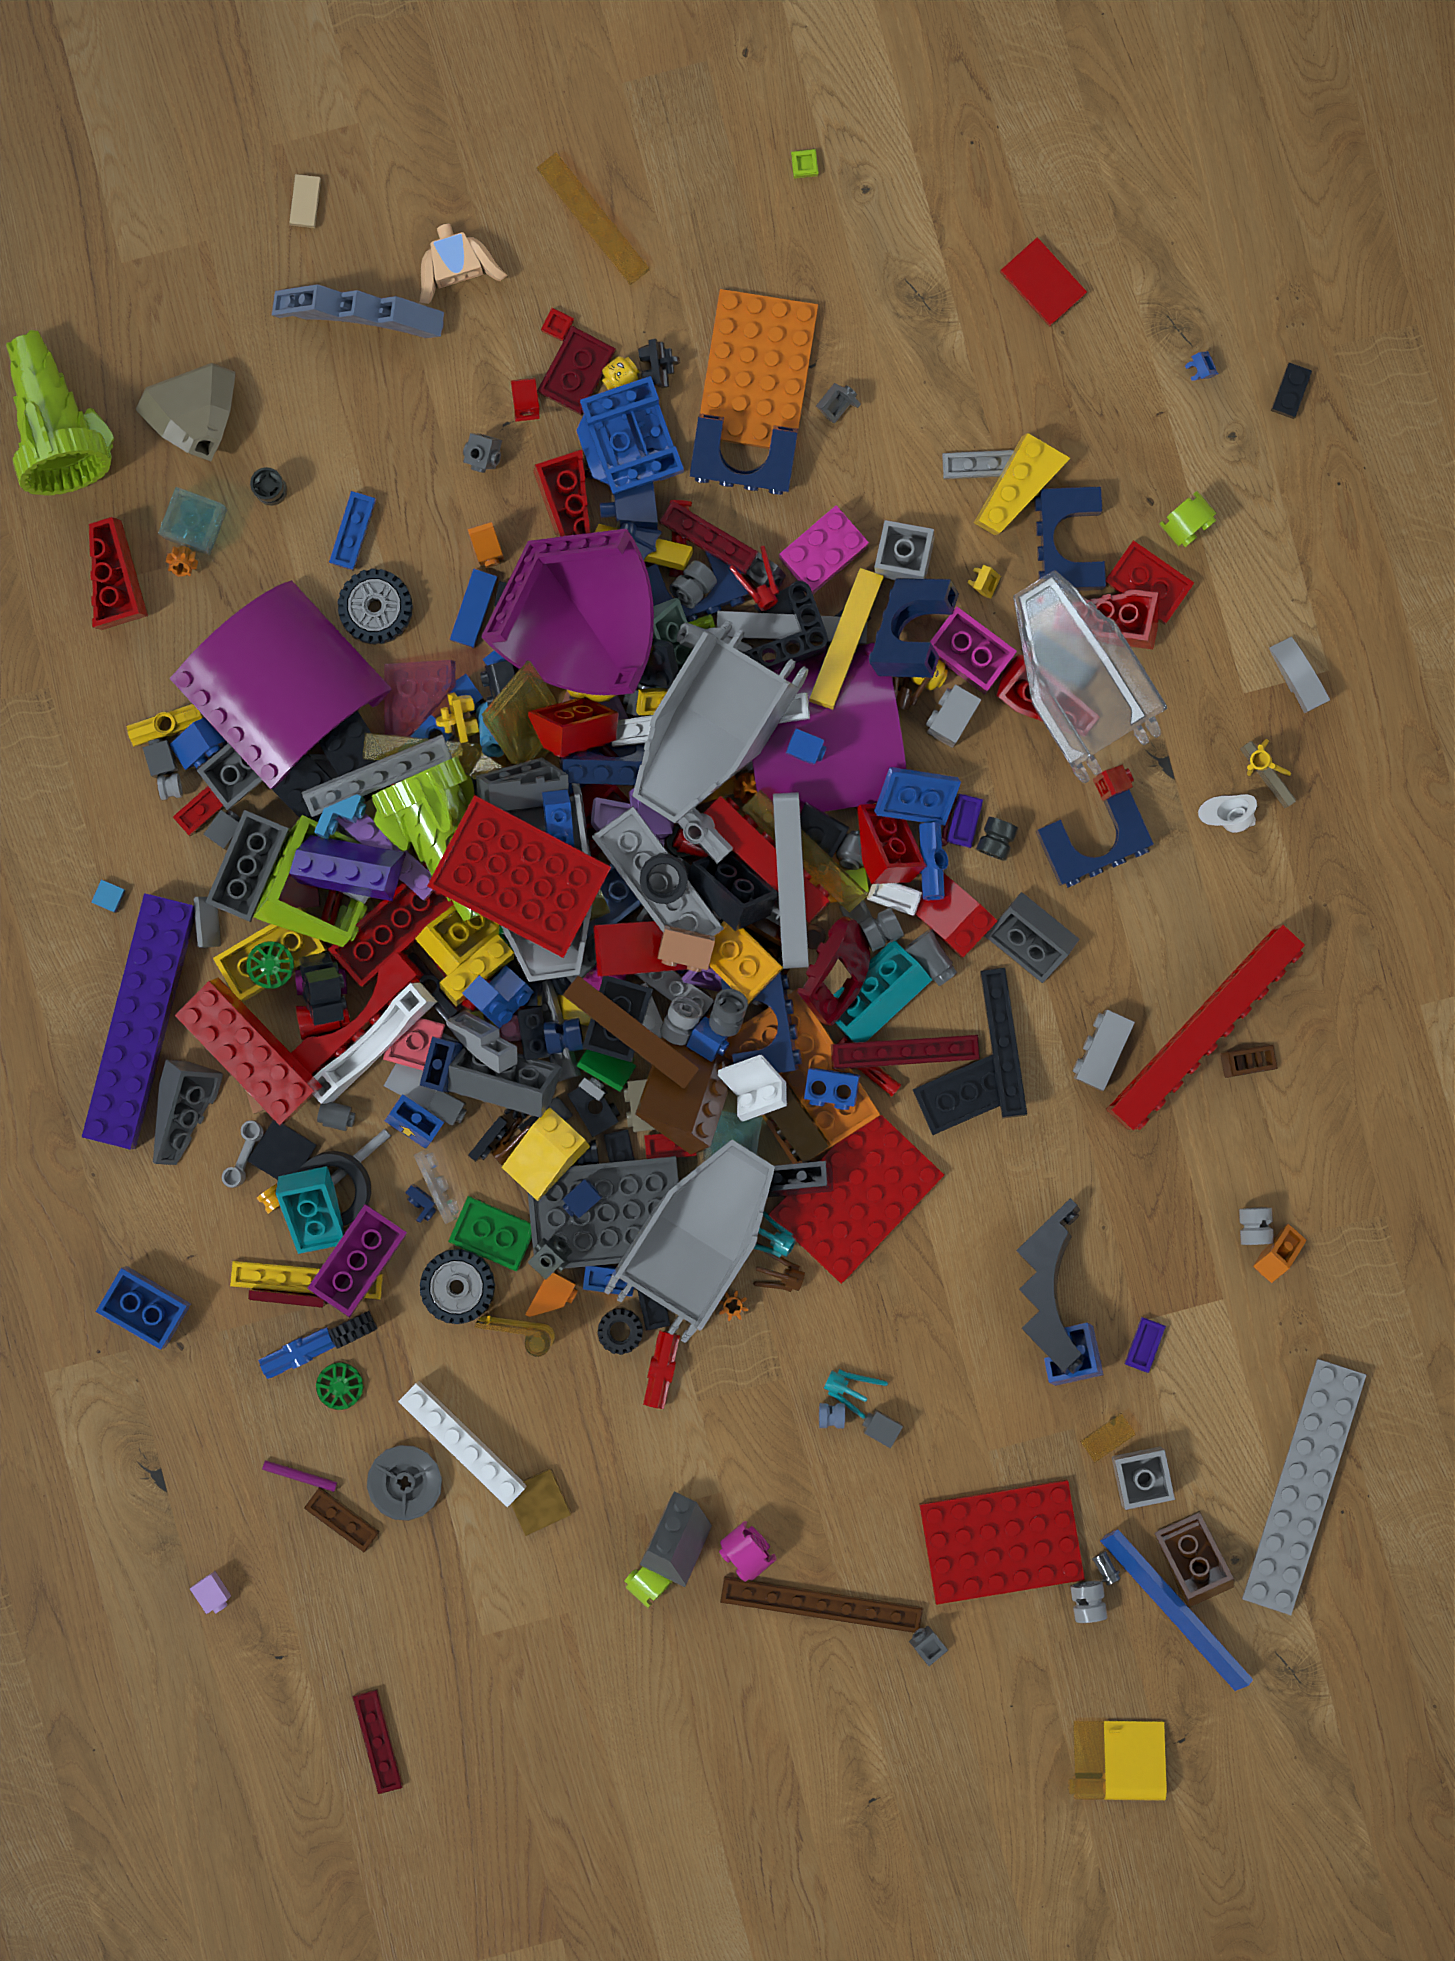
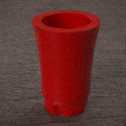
M296 1006L302 1040H305L307 1037L340 1030L341 1027L343 1028L350 1023L348 1007L343 1010L344 1020L314 1026L307 1007Z

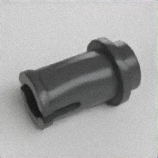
M1106 1551L1092 1558L1103 1577L1101 1579L1102 1582L1110 1585L1120 1579L1118 1575L1120 1572L1115 1570Z

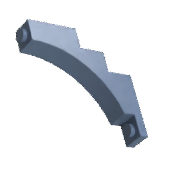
M317 284L275 291L272 316L278 318L295 316L305 320L351 322L392 329L423 338L441 337L444 312L397 296L379 298L358 290L339 292Z

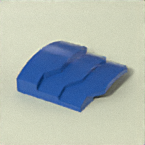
M651 376L580 400L584 415L576 431L592 477L608 484L613 495L684 473L677 448L673 445L659 406V397Z

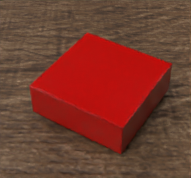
M551 308L541 328V332L563 342L574 322V318Z

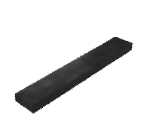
M1006 969L980 971L1001 1116L1002 1119L1027 1116Z

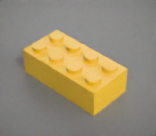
M298 907V908H297V909H299V910H301V911H303V912L306 913V911L304 910V908H302V907ZM270 924L215 956L213 960L232 992L244 1002L266 989L255 984L247 972V958L256 945L273 941L287 947L294 959L295 972V970L300 969L299 957L329 951L323 940ZM264 946L261 949L268 954L270 946ZM274 946L272 955L277 956L280 948ZM258 950L253 955L259 960L264 957ZM283 951L280 960L289 959L286 952ZM253 959L251 960V968L259 965ZM281 963V969L289 970L290 963ZM258 969L252 973L256 978L262 973L261 969ZM279 972L280 978L283 979L288 973ZM266 975L259 982L267 984ZM271 975V983L274 984L277 982L275 975Z

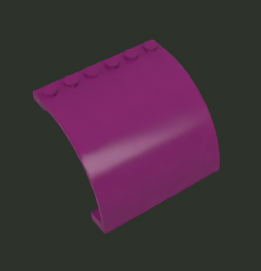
M292 580L270 589L236 612L205 639L170 677V680L270 789L276 788L291 771L290 769L342 721L368 703L372 708L377 706L392 690Z
M875 643L857 646L833 710L809 702L828 651L795 663L794 669L785 680L792 683L801 668L805 667L808 669L804 684L797 694L807 693L810 719L779 723L761 753L752 760L761 822L774 820L773 794L799 792L800 812L806 802L823 812L856 807L860 804H874L878 802L889 768L906 769L892 677L878 676L869 663V655L873 651ZM775 659L766 660L765 662L770 663L773 662ZM783 668L772 672L776 673L777 675H780ZM795 729L824 740L823 746L827 748L822 761L816 760V763L812 765L785 754Z

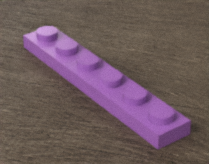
M364 813L361 819L358 818L356 823L337 816L336 820L362 845L402 852L381 832L366 813ZM403 851L406 853L399 879L422 900L426 901L434 892L433 889L427 887L432 876L410 853Z

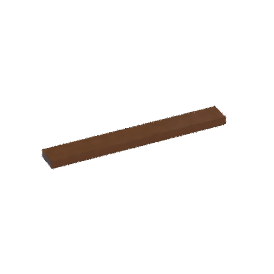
M725 1576L720 1603L912 1633L920 1629L923 1608L918 1606L751 1580L745 1582L742 1579Z

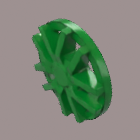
M273 941L263 942L256 945L249 953L247 972L251 980L258 986L267 989L278 988L286 984L294 972V959L289 949L284 945ZM264 946H270L268 954H266L261 948ZM274 946L280 948L277 956L272 955ZM257 950L264 956L261 960L253 956ZM283 951L286 952L289 959L280 960ZM253 959L259 965L251 968V960ZM281 963H290V969H281ZM261 969L262 973L255 978L252 972ZM279 972H286L288 975L281 981ZM265 975L267 978V984L259 982V980L263 978ZM271 975L276 976L277 984L271 983Z
M338 1362L330 1364L320 1372L317 1378V1395L320 1401L330 1409H348L357 1403L362 1395L363 1379L361 1374L355 1367L347 1363ZM337 1367H343L342 1376H337ZM331 1368H333V1377L325 1374ZM347 1368L354 1372L355 1375L346 1378ZM322 1377L330 1380V1384H321ZM357 1377L359 1384L350 1386L349 1380ZM320 1387L329 1389V1391L323 1396ZM359 1388L356 1397L350 1389ZM330 1393L335 1395L332 1403L326 1400ZM346 1393H347V1394L352 1398V1400H353V1401L350 1402L349 1404L347 1403V1401H346L345 1398H344V1395H345ZM338 1398L342 1401V1406L334 1405Z

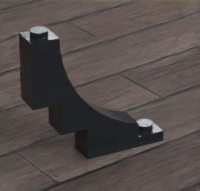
M1071 1198L1016 1250L1036 1271L1019 1290L1039 1310L1022 1327V1330L1066 1375L1070 1372L1072 1374L1077 1372L1082 1367V1360L1085 1358L1076 1348L1065 1329L1059 1310L1057 1293L1061 1261L1066 1247L1072 1238L1064 1226L1066 1224L1071 1225L1079 1217L1078 1212L1080 1211L1078 1205Z

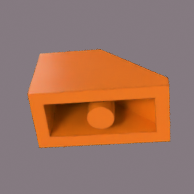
M492 522L468 529L480 566L485 565L486 568L500 564L499 560L504 559Z
M1289 1224L1273 1239L1274 1243L1269 1244L1261 1252L1253 1265L1271 1283L1290 1269L1307 1241Z
M554 1271L546 1280L544 1279L525 1315L532 1317L562 1308L566 1302L571 1304L578 1290L574 1289L577 1283Z

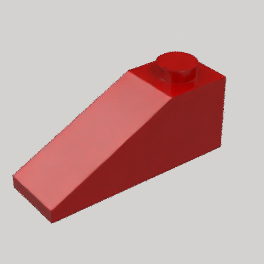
M1122 764L1101 772L1093 778V782L1104 802L1106 799L1133 788L1132 782H1134V778L1129 768L1124 769Z

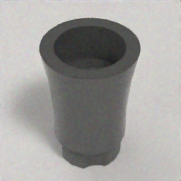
M932 929L921 934L904 948L938 986L947 982L957 973L952 965L953 962L941 947Z

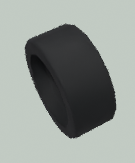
M659 854L652 856L644 863L640 872V886L642 892L651 901L659 904L672 903L682 897L687 889L688 874L685 865L680 859L670 854ZM661 864L674 867L679 876V883L676 889L666 894L654 891L649 883L651 870Z

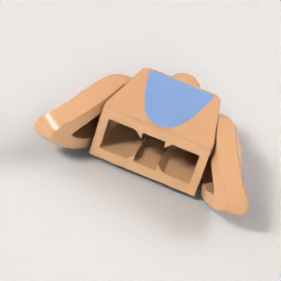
M444 224L437 228L440 239L430 243L431 249L425 252L422 259L421 296L419 303L429 304L432 301L436 290V283L440 289L484 275L482 269L496 281H501L508 275L497 265L482 242L474 237H466L464 232L454 234L451 224Z

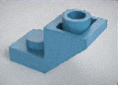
M356 794L324 808L314 832L318 836L328 839L330 834L333 835L337 829V816L356 823L358 818L361 819L365 813V799Z

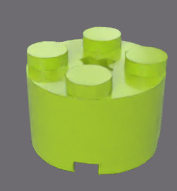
M1198 491L1193 494L1196 497L1193 501L1191 498L1186 499L1166 517L1169 520L1167 524L1164 521L1159 523L1178 547L1181 544L1187 547L1197 538L1195 535L1197 530L1202 528L1205 531L1216 521L1214 516L1217 513Z
M642 1567L640 1570H633L624 1580L628 1584L626 1589L647 1608L652 1605L649 1600L652 1599L654 1601L658 1599L673 1582L645 1567Z

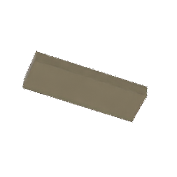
M1250 741L1241 747L1240 750L1250 762L1252 753L1258 750V748ZM1269 768L1264 771L1255 769L1284 808L1296 802L1294 796L1273 769Z

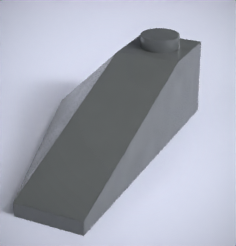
M165 1061L159 1083L153 1153L154 1164L177 1165L192 1140L191 1133L197 1123H202L205 1118L202 1116L209 1103L213 1104L217 1097L223 1077L222 1072L188 1061Z

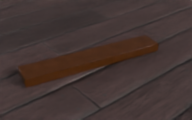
M579 975L563 994L566 999L683 1089L698 1072L699 1068Z

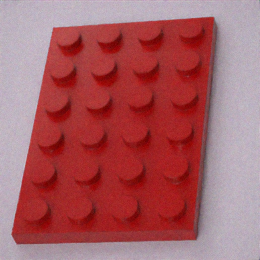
M474 795L427 887L564 958L611 867Z
M879 1115L836 1143L820 1160L826 1161L832 1166V1192L786 1196L769 1214L775 1222L793 1233L792 1237L796 1239V1242L841 1284L944 1176L926 1156L882 1115Z
M1067 1479L919 1504L936 1605L1085 1580Z

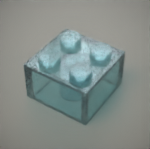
M175 487L158 534L163 539L210 556L227 508L219 502Z
M722 1111L711 1146L704 1149L702 1161H706L731 1139L757 1155L762 1117H754L742 1122L737 1113Z

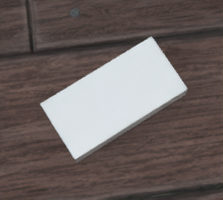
M898 883L872 884L867 900L915 916L923 893Z

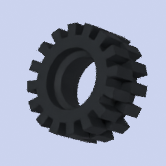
M616 1308L610 1312L608 1311L598 1325L597 1336L599 1337L600 1344L612 1354L623 1355L624 1353L632 1352L641 1342L643 1335V1326L639 1320L640 1318L633 1311L626 1310L625 1308ZM616 1322H624L630 1328V1335L624 1341H617L611 1336V1326Z
M367 1311L330 1329L328 1332L338 1349L378 1328L370 1311Z

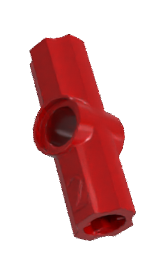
M659 1330L655 1353L651 1358L647 1375L649 1380L643 1405L664 1409L669 1384L672 1383L676 1366L675 1357L680 1339L679 1334L674 1333L671 1335L668 1331Z

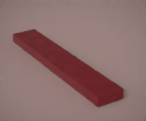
M978 1035L830 1044L832 1069L980 1060Z

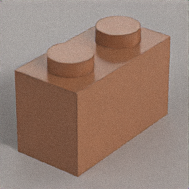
M665 925L658 959H662V963L669 966H677V963L687 965L688 970L701 972L702 969L708 970L715 937Z

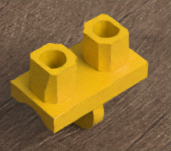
M455 692L448 693L451 714H449L447 707L441 708L442 716L436 718V725L444 727L445 733L453 732L451 726L453 725L455 736L459 737L460 743L468 742L467 736L479 732L476 718L463 719L462 714L474 710L473 699L470 695L457 696Z

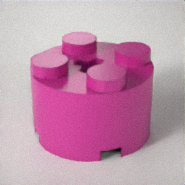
M743 1521L721 1540L722 1549L719 1553L726 1562L729 1563L731 1561L737 1567L736 1573L746 1582L748 1579L754 1580L777 1559L774 1553L771 1556L767 1550L770 1548V1545L753 1526L748 1529L746 1527L748 1522Z

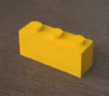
M497 934L440 982V989L455 1006H458L466 999L462 993L479 975L486 981L489 980L514 959V952Z

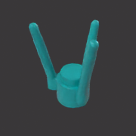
M764 1211L763 1216L781 1234L776 1232L773 1235L759 1227L758 1233L770 1239V1245L773 1248L756 1244L753 1249L771 1253L779 1258L782 1255L787 1257L792 1251L796 1239L792 1237L793 1233L775 1222Z
M839 1369L838 1373L832 1370L823 1389L828 1390V1395L835 1397L841 1403H845L846 1407L862 1419H865L866 1415L840 1395H843L845 1392L864 1402L868 1400L867 1397L848 1388L847 1384L849 1381L845 1380V1378L887 1386L888 1382L847 1373Z

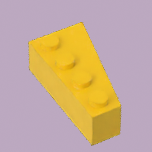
M1029 433L1023 435L976 517L974 524L993 535L1000 534L1068 462L1070 457Z

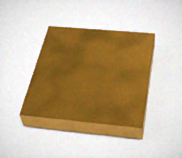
M551 1468L524 1480L523 1483L527 1487L511 1503L525 1536L571 1515Z

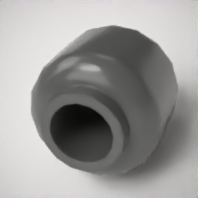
M859 831L847 833L836 851V858L844 868L857 870L859 867L864 866L862 863Z

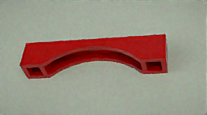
M397 952L379 969L373 995L365 1009L356 1019L334 1033L319 1037H307L291 1054L312 1076H315L322 1068L343 1054L353 1041L356 1043L366 1033L365 1030L379 1020L393 999L410 983H420L418 979L423 976V973L404 952Z

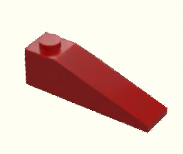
M1129 590L1125 591L1126 593L1117 595L1107 594L1095 599L1069 601L1096 639L1153 650L1159 621V593ZM1057 603L1051 628L1083 636L1062 603Z
M1017 654L1002 675L997 697L1015 712L1049 724L1035 701L1028 656ZM1037 664L1043 696L1063 729L1085 737L1100 717Z

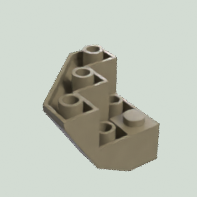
M210 363L148 386L141 396L136 411L164 439L189 454L212 461L221 442L230 414L235 371Z

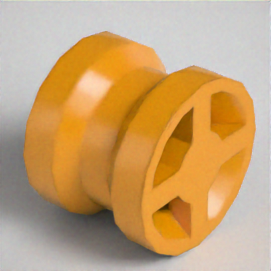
M277 1183L256 1198L265 1205L267 1214L280 1207L276 1196Z

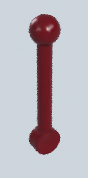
M955 797V800H954L953 805H955L956 802H957V798H956V797ZM953 806L943 828L941 837L942 847L948 844L947 833Z

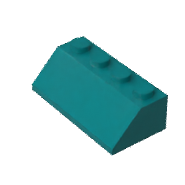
M896 941L889 942L870 960L866 978L856 999L835 1024L853 1043L866 1042L926 987L932 979L922 966ZM841 987L833 994L834 997L839 998L844 988Z

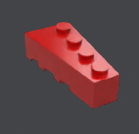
M582 449L535 464L533 473L556 537L590 533Z
M109 517L90 523L89 546L92 559L90 577L93 589V596H91V606H93L92 628L104 630L147 617V610L122 520Z

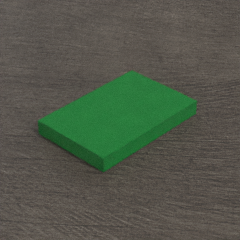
M467 1196L448 1242L517 1272L532 1239L531 1222L471 1196Z

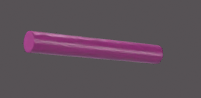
M265 1460L262 1468L264 1471L335 1492L337 1486L335 1481Z

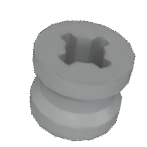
M173 773L170 777L163 775L157 777L158 791L162 801L172 796L182 798L183 791L179 773Z

